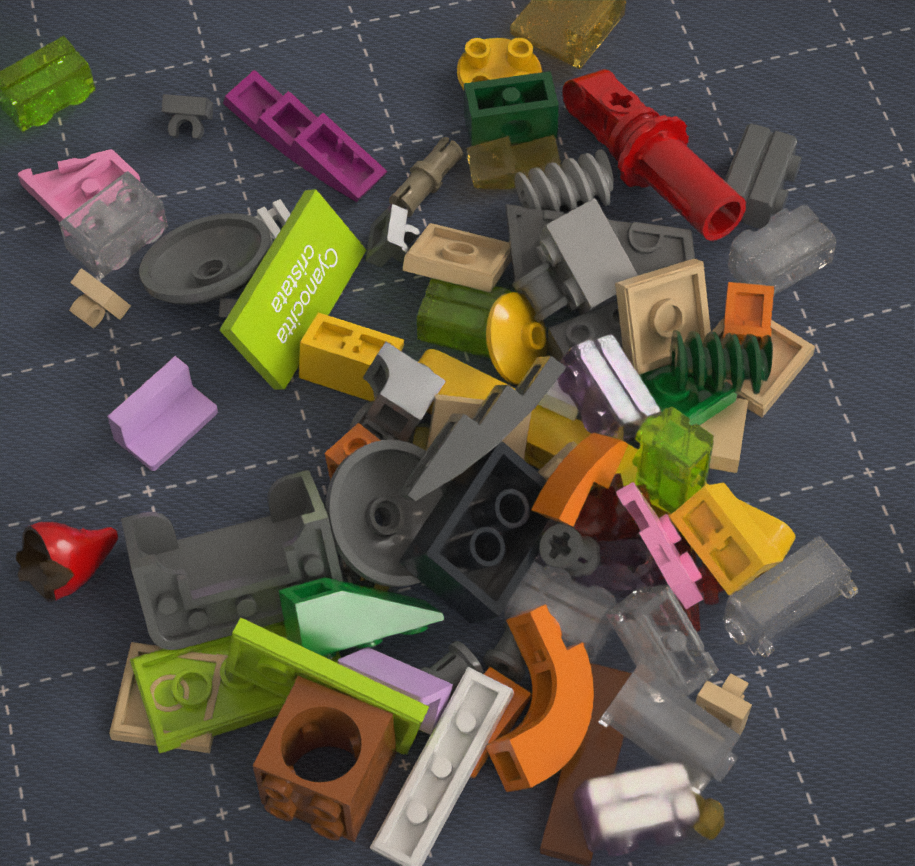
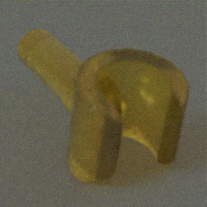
M678 773L674 774L669 779V783L690 803L691 807L697 810L690 821L691 826L703 837L710 840L715 839L725 825L722 805L711 798L705 800Z

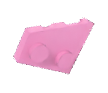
M112 149L93 153L83 159L72 158L57 162L59 167L57 170L33 175L30 168L18 173L21 185L70 233H73L141 186L139 174Z
M634 482L616 491L621 503L636 521L641 531L639 532L640 536L680 602L687 609L703 600L695 584L702 576L689 553L685 552L680 555L674 545L682 539L669 516L665 514L659 518Z

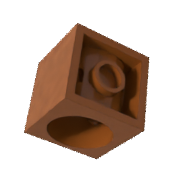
M298 676L253 764L261 803L265 805V810L285 821H292L293 817L312 824L311 828L327 839L338 841L340 837L355 842L397 754L393 713ZM330 746L344 749L353 754L355 765L345 775L328 782L304 780L296 775L293 768L295 763L305 753L319 747Z

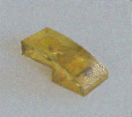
M554 135L515 146L511 145L509 137H504L466 148L474 188H516L515 175L518 172H522L528 179V173L532 168H540L545 173V168L549 163H556L560 168L562 166L558 144Z

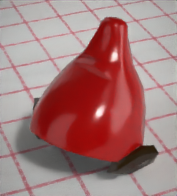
M38 522L26 527L22 535V549L17 551L15 558L20 565L18 570L19 582L29 581L48 603L74 593L93 576L110 554L118 540L117 531L111 527L97 530H86L84 528L78 530L56 522Z

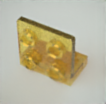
M531 0L511 24L510 33L517 38L528 40L533 46L581 69L625 15L626 0Z

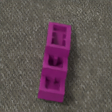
M255 70L225 95L223 104L258 135L323 183L355 202H358L387 173L375 159L326 114L322 113L319 117L315 116L292 93L288 91L284 95L280 94Z

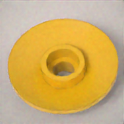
M518 292L503 294L493 303L486 325V340L491 361L500 376L513 385H519L537 357L547 356L548 349L544 320L540 322L535 321L534 315L536 312L525 295Z

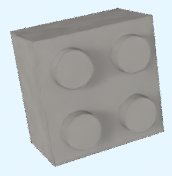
M596 198L546 224L538 237L541 244L536 247L542 263L548 262L550 265L549 272L553 269L557 272L563 283L559 289L563 295L568 294L571 299L566 304L571 312L577 309L579 314L582 315L605 306L617 299L616 282L638 276Z

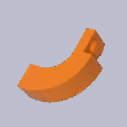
M546 604L523 611L506 620L528 667L532 681V700L524 720L513 731L485 746L506 792L532 788L564 767L581 745L591 719L594 688L588 654L583 642L565 647L561 638L560 625L550 614Z

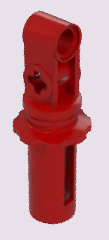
M607 69L565 82L562 96L567 111L586 126L599 142L608 147L610 154L618 161L620 178L627 186H640L641 188L651 186L707 240L721 239L734 230L744 216L746 201L687 147L689 136L686 133L687 125L677 116H660L653 108L646 107L636 94L629 91Z

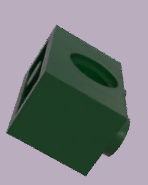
M550 71L464 83V118L471 150L557 138L559 104Z

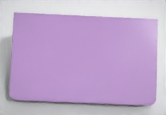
M174 356L107 417L114 440L147 468L155 471L216 416L218 409L215 403L193 387L189 367Z
M369 647L338 660V664L429 706L419 730L430 735L432 734L448 704L453 684Z

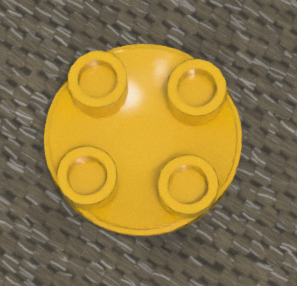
M473 38L466 43L465 51L457 65V77L463 90L464 83L542 72L541 64L533 53L532 44L524 38H514L512 40L505 38Z

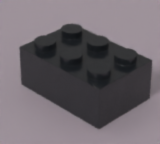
M501 441L491 451L453 479L399 560V563L469 623L499 617L539 554L540 541L544 533L550 527L558 524V521L546 518L531 510L547 480Z

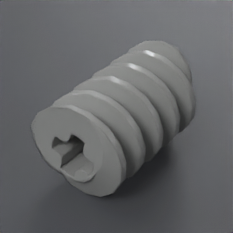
M603 149L597 150L595 157L589 153L581 154L578 163L573 158L564 159L561 168L556 163H549L545 168V173L540 168H532L528 173V179L522 172H518L515 175V186L522 208L560 211V206L565 205L568 212L577 208V201L581 200L585 204L597 195L604 206L610 205V192L613 191L614 180L609 159Z

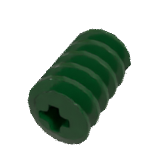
M678 330L673 331L669 360L671 376L675 377L678 391H683L688 378H693L697 392H702L707 379H712L716 393H721L725 381L731 380L735 394H740L744 382L750 381L753 394L758 395L763 382H766L770 376L773 359V343L770 335L763 336L758 344L757 338L753 334L745 335L740 343L736 334L728 333L721 343L716 332H709L702 343L699 333L697 331H690L683 343L680 332Z

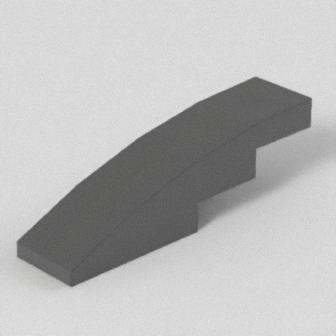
M552 356L537 357L515 390L509 385H495L472 419L465 414H452L397 494L406 500L417 501L463 473L496 447L538 405L566 367Z

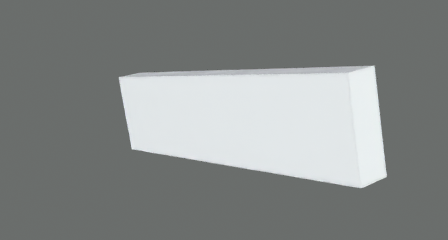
M470 667L466 669L372 842L370 849L373 852L400 866L423 865L486 748L485 746L488 744L514 695L512 688Z

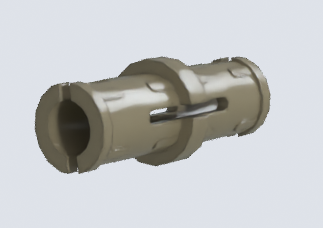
M442 137L423 161H417L410 168V172H412L410 176L389 197L390 204L401 208L407 207V217H410L431 192H437L443 185L441 181L444 176L463 157L461 147L454 140L445 147L449 142V138Z

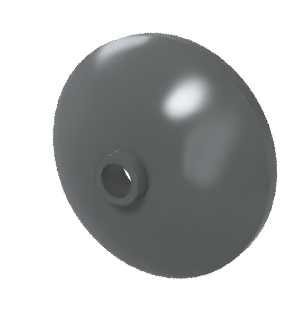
M225 213L203 217L186 223L159 239L147 251L141 261L139 268L140 279L145 290L151 296L168 303L192 305L216 301L248 284L273 243L272 237L264 222L250 215Z
M376 441L362 446L349 454L334 472L328 486L325 510L329 517L335 548L341 558L361 577L388 587H403L421 582L402 566L399 560L452 482V480L448 481L417 501L406 500L398 495V491L426 452L422 448L404 441ZM375 511L382 515V526L378 525L375 521Z

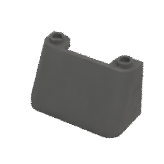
M309 470L286 475L277 479L271 485L267 494L270 516L177 540L170 519L161 513L144 512L121 518L131 570L149 635L156 645L167 650H176L232 635L240 617L260 627L283 622L279 590L325 577L343 581L329 517Z

